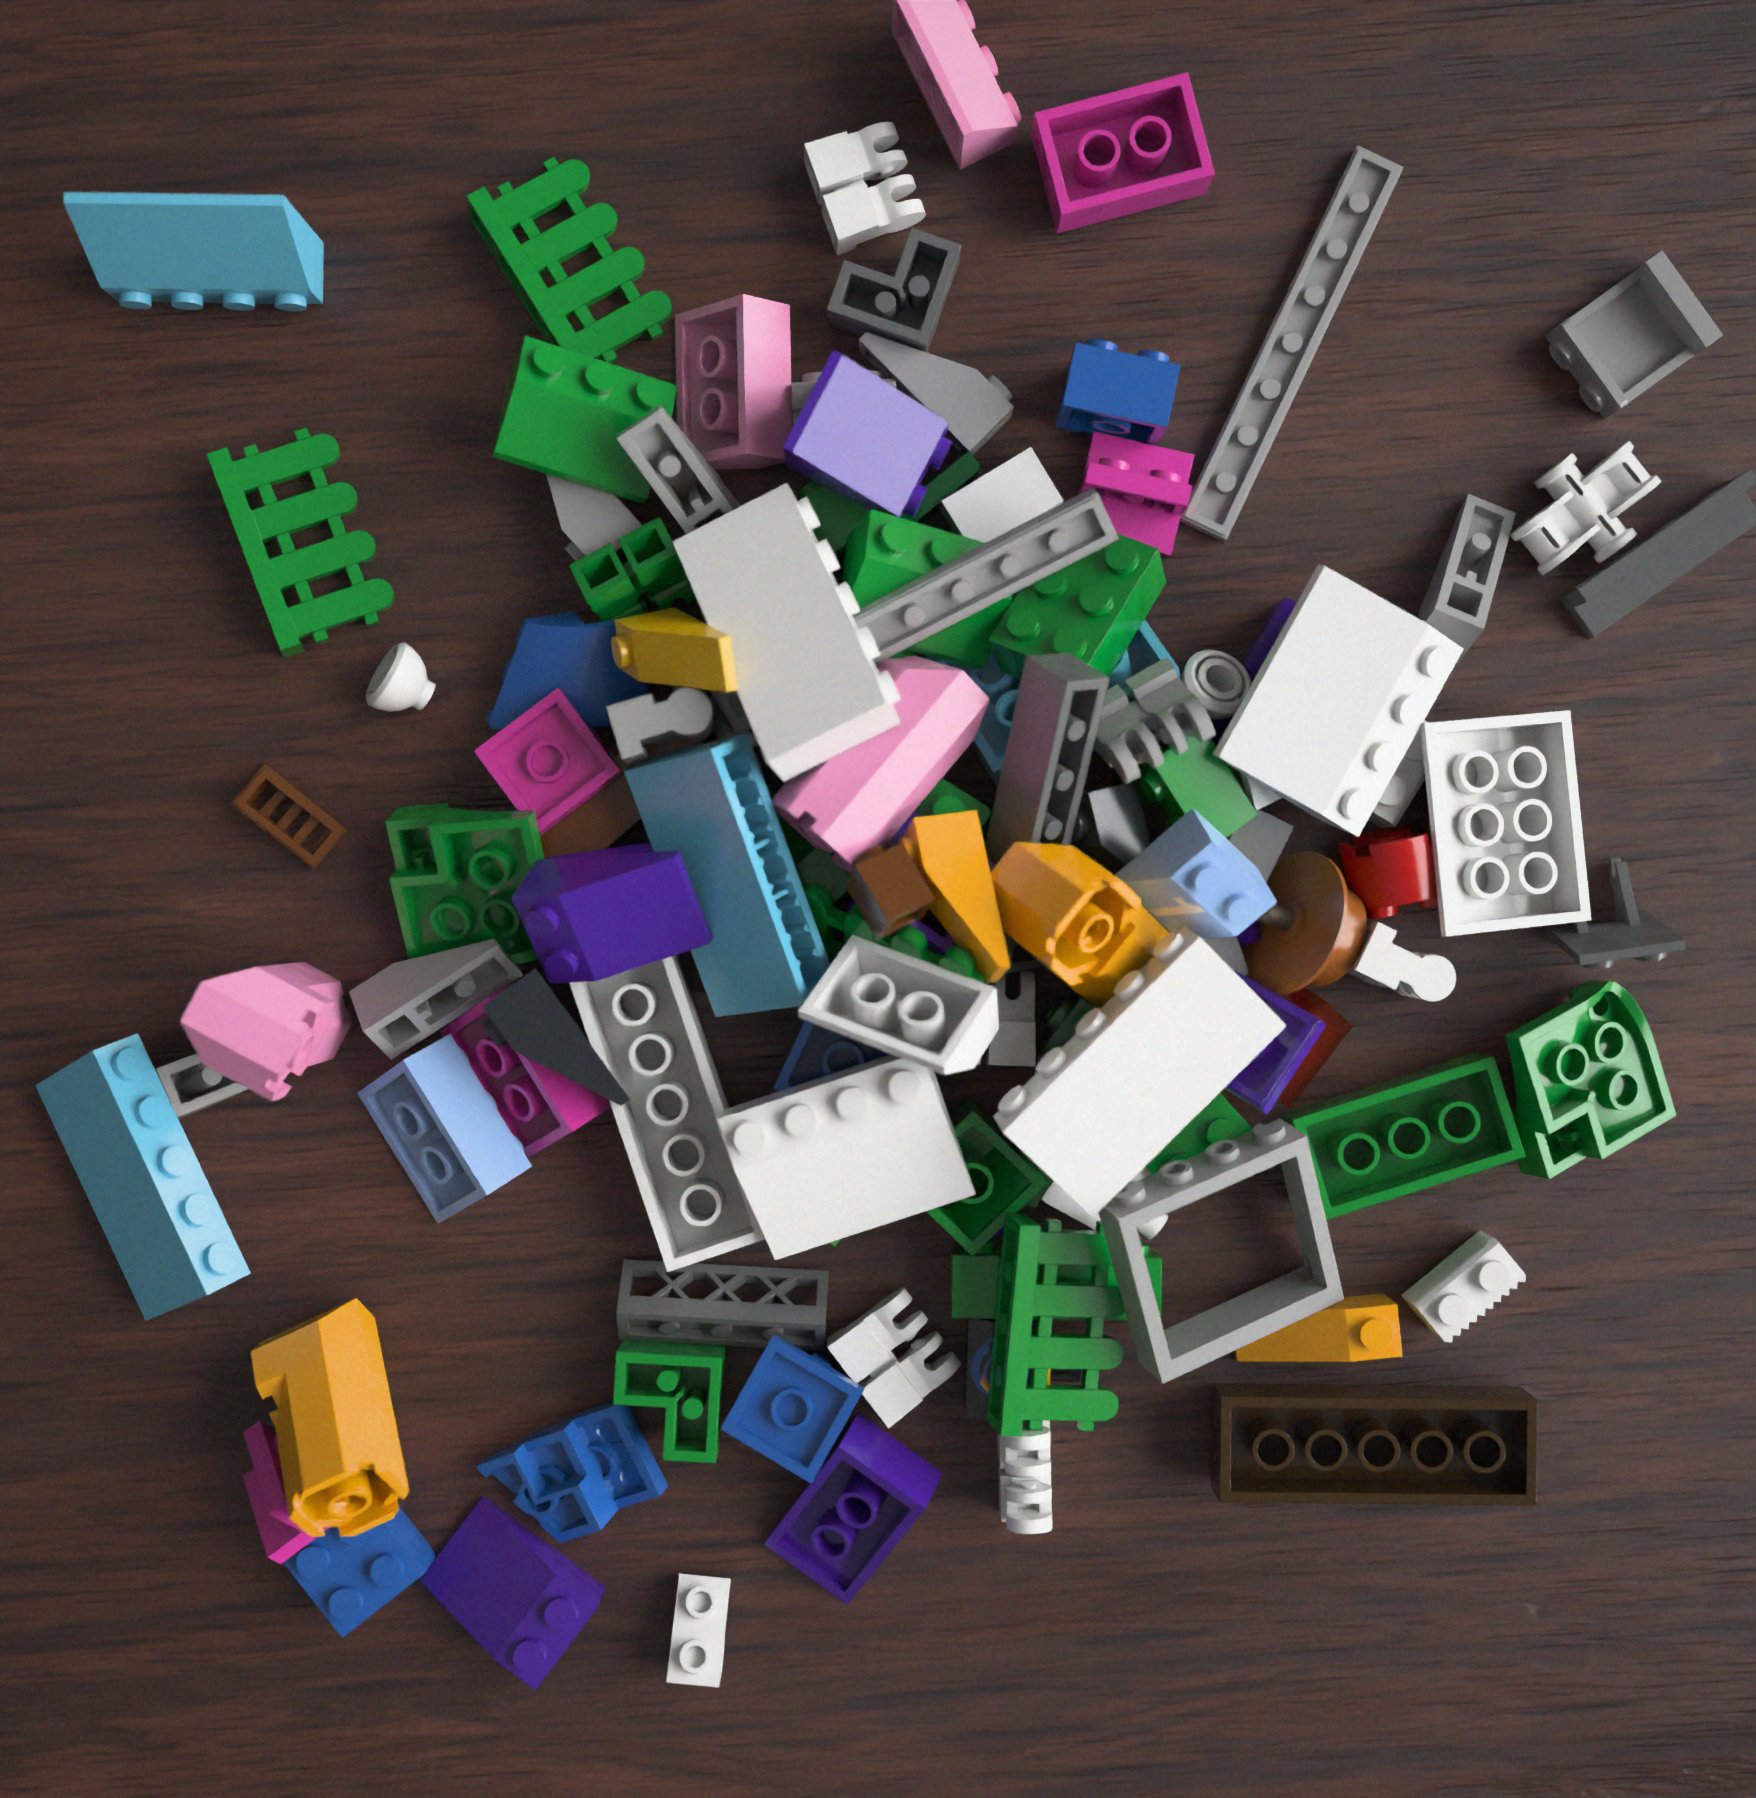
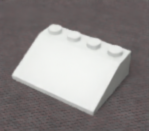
M1318 564L1213 755L1318 820L1359 837L1460 657L1463 648L1427 623L1330 568Z
M1570 710L1421 724L1420 731L1441 936L1590 921L1591 911Z
M893 1054L725 1109L717 1119L734 1171L775 1260L976 1195L934 1070Z

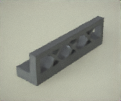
M1749 469L1727 480L1559 597L1588 639L1596 637L1756 525V507L1746 494L1747 490L1756 485V476L1752 470Z
M624 1259L616 1311L619 1340L766 1348L770 1339L777 1335L801 1350L824 1351L829 1271L694 1263L667 1272L664 1261ZM633 1277L656 1278L664 1287L651 1297L631 1296ZM693 1280L707 1281L715 1291L701 1300L690 1299L681 1289ZM744 1283L758 1284L767 1294L753 1303L742 1302L733 1292ZM796 1286L817 1287L816 1306L794 1305L785 1294Z

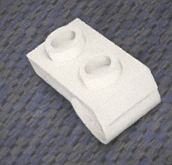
M679 1574L667 1683L719 1688L724 1657L730 1578Z

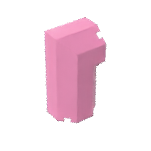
M905 656L902 659L886 658L876 663L875 666L878 673L885 670L889 672L902 700L893 704L901 723L790 778L771 800L773 806L778 808L777 813L818 851L822 848L831 854L834 850L835 854L830 860L849 873L852 872L855 866V859L862 853L876 846L884 847L976 737L990 698L963 670L917 656Z
M306 962L255 967L202 981L180 1021L204 1065L271 1101L284 1098L291 1089V1086L283 1083V1080L290 1072L300 1077L307 1066L333 1059L353 1023L349 1009H346L342 997L344 992L341 982Z

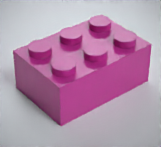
M1188 72L1035 112L1031 138L1056 233L1204 195L1207 193L1214 178L1215 172Z

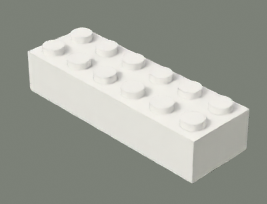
M678 954L598 981L570 982L591 1046L630 1098V1101L623 1106L611 1100L609 1101L667 1272L764 1240L763 1232L734 1171L717 1122L718 1117L725 1109L729 1108Z

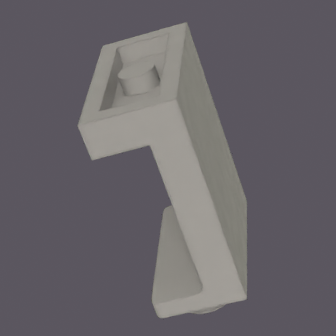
M1662 250L1569 319L1567 318L1545 337L1550 343L1549 351L1554 361L1562 369H1569L1579 383V392L1585 404L1594 412H1599L1605 420L1691 357L1722 337L1723 334Z

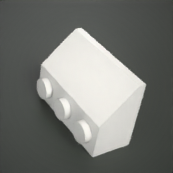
M853 934L798 1010L799 1018L942 1074L974 1068L999 1030L995 987Z

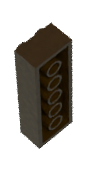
M1212 1383L1211 1487L1219 1502L1537 1506L1538 1400L1520 1386Z

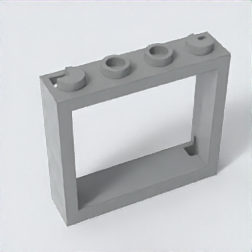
M1277 1119L1266 1125L1259 1123L1248 1133L1232 1140L1217 1141L1209 1145L1206 1151L1186 1160L1169 1162L1163 1165L1159 1172L1138 1181H1129L1098 1212L1138 1361L1162 1384L1344 1300L1307 1136L1282 1119ZM1281 1163L1305 1266L1164 1330L1137 1226Z

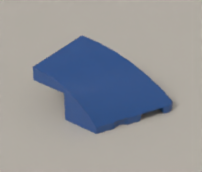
M574 611L523 619L515 640V652L507 661L502 674L503 684L493 710H489L486 716L490 729L505 728L556 688L563 691L586 724L591 728L612 725L607 706L648 695L647 682H639L622 671V668L617 667L614 661L611 639L617 636L615 621L608 620L585 624Z
M613 1400L572 1415L532 1433L489 1455L476 1465L478 1471L485 1478L493 1475L515 1494L513 1502L526 1514L534 1516L539 1521L541 1527L559 1543L601 1531L618 1509L659 1497L668 1487L629 1406L613 1405Z

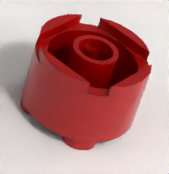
M1430 822L1425 823V833L1412 834L1411 825L1405 824L1361 833L1359 837L1353 836L1354 847L1345 841L1337 844L1346 887L1362 900L1368 919H1379L1399 913V905L1418 902L1420 908L1438 906Z

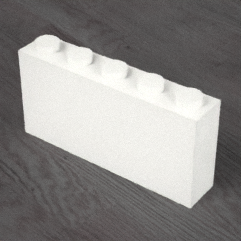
M787 483L673 541L708 625L730 636L737 686L736 691L767 763L783 781L900 724L901 721L893 704L902 700L889 672L885 670L878 673L872 659L880 656L881 653L868 627L865 625L858 629L852 615L861 610L847 582L840 585L836 582L832 572L841 567L827 539L818 542L813 532V529L821 526V523L809 499L806 496L797 500Z
M1186 926L1179 932L1173 931L1164 936L1153 950L1154 957L1139 971L1133 970L1126 974L1114 989L1115 995L1100 1010L1096 1008L1088 1012L1075 1028L1076 1034L1062 1048L1056 1047L1050 1050L1038 1063L1036 1069L1038 1072L1023 1087L1019 1085L1012 1088L1001 1099L998 1105L999 1111L993 1116L1003 1133L1092 1218L1287 1026L1198 935Z

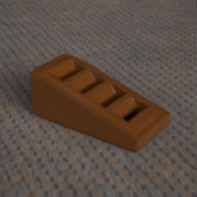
M267 762L261 766L231 802V805L313 869L316 868L347 831L345 826ZM271 782L278 789L263 807L259 809L253 804V801ZM287 795L295 802L276 823L269 815ZM305 809L311 815L292 837L285 829L301 810ZM321 822L327 829L308 850L301 843L316 825Z

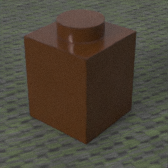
M903 843L888 850H884L882 846H876L862 853L855 859V866L845 884L876 940L923 919L935 900Z

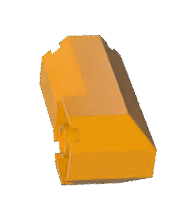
M1015 842L990 873L1003 931L1095 1009L1098 1008L1100 1010L1115 995L1114 989L1126 974L1133 970L1139 971L1154 957L1153 950L1164 936L1169 934L1141 905V899L1127 885L1071 845Z
M354 1298L261 1341L258 1344L259 1346L251 1351L256 1388L262 1400L272 1395L278 1407L277 1410L269 1413L276 1429L289 1519L309 1536H325L324 1527H338L340 1536H356L393 1519L399 1510L397 1499L399 1496L405 1499L409 1492L375 1317L357 1298Z

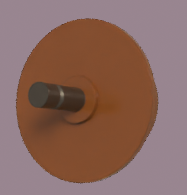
M1310 851L1291 854L1275 864L1266 882L1277 903L1257 919L1260 922L1261 941L1243 946L1239 941L1249 971L1247 977L1278 995L1293 993L1307 985L1315 987L1327 986L1339 980L1356 961L1364 943L1367 924L1362 900L1346 887L1341 871L1332 860L1324 855Z

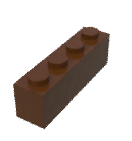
M678 738L648 747L647 751L649 758L652 759L661 754L704 743H688ZM618 744L608 751L623 773L637 766H629L622 760ZM625 773L540 836L545 860L546 857L614 848L643 823Z

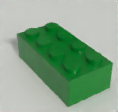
M1474 1052L1281 1114L1283 1121L1307 1136L1326 1220L1526 1157L1495 1058L1492 1055Z

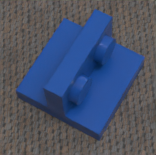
M774 1335L724 1421L721 1430L807 1482L812 1483L865 1387L831 1368L836 1359L825 1352L816 1351L809 1355L779 1336Z

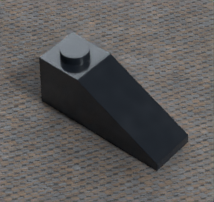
M536 968L482 1006L489 1017L484 1019L481 1024L499 1048L509 1043L514 1051L620 1106L630 1101V1098Z

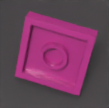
M1094 432L1079 494L1094 487L1116 533L1158 548L1160 557L1170 558L1180 516L1188 507L1192 485H1188L1195 455Z
M556 688L474 750L518 811L535 810L540 836L624 774L607 752L608 746L597 731L586 724L559 688Z
M259 1420L243 1432L254 1466L252 1470L243 1476L267 1558L282 1564L318 1536H309L289 1519L276 1430ZM324 1527V1532L330 1527Z

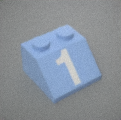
M1194 808L1114 875L1141 899V905L1169 932H1179L1186 926L1201 939L1236 937L1277 903L1258 868Z

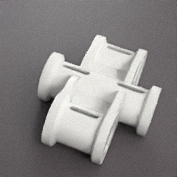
M1627 441L1605 457L1585 476L1576 467L1575 462L1577 458L1571 453L1534 482L1538 489L1545 488L1554 501L1510 534V537L1514 541L1521 540L1539 563L1537 570L1541 575L1546 574L1559 565L1586 541L1595 550L1593 558L1597 563H1600L1621 549L1637 535L1633 528L1626 529L1616 516L1660 484L1661 480L1657 475L1650 476L1632 454L1634 446L1630 441Z

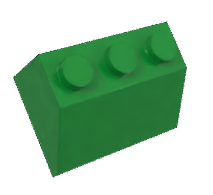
M525 336L509 370L492 457L644 504L648 498L651 485L617 440L616 435L660 405L672 418L677 385Z
M871 509L847 536L842 583L847 582L861 609L899 587L983 545L984 542ZM1013 594L913 644L905 650L982 670L986 666L992 651L989 638L1010 606Z

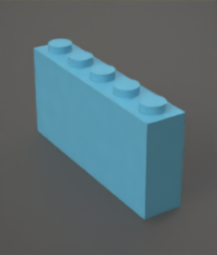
M744 733L661 754L624 771L653 851L679 850L713 938L709 944L692 949L691 953L715 1017L802 1006L831 964L748 734Z
M138 1033L89 1052L35 1085L146 1321L209 1295L250 1274Z

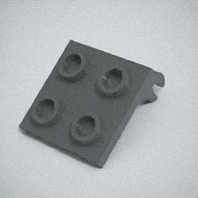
M1620 857L1610 858L1608 861V873L1612 884L1615 905V920L1588 924L1587 921L1545 925V935L1577 964L1588 969L1608 968L1614 965L1615 960L1635 958L1640 961H1657L1666 958L1669 952L1686 950L1684 938L1647 910L1637 911L1626 861L1621 862Z

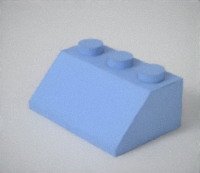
M451 1034L404 1059L357 1093L438 1224L532 1167L524 1154L521 1142L509 1130L497 1110L494 1098L485 1091L470 1067L466 1053L457 1046Z

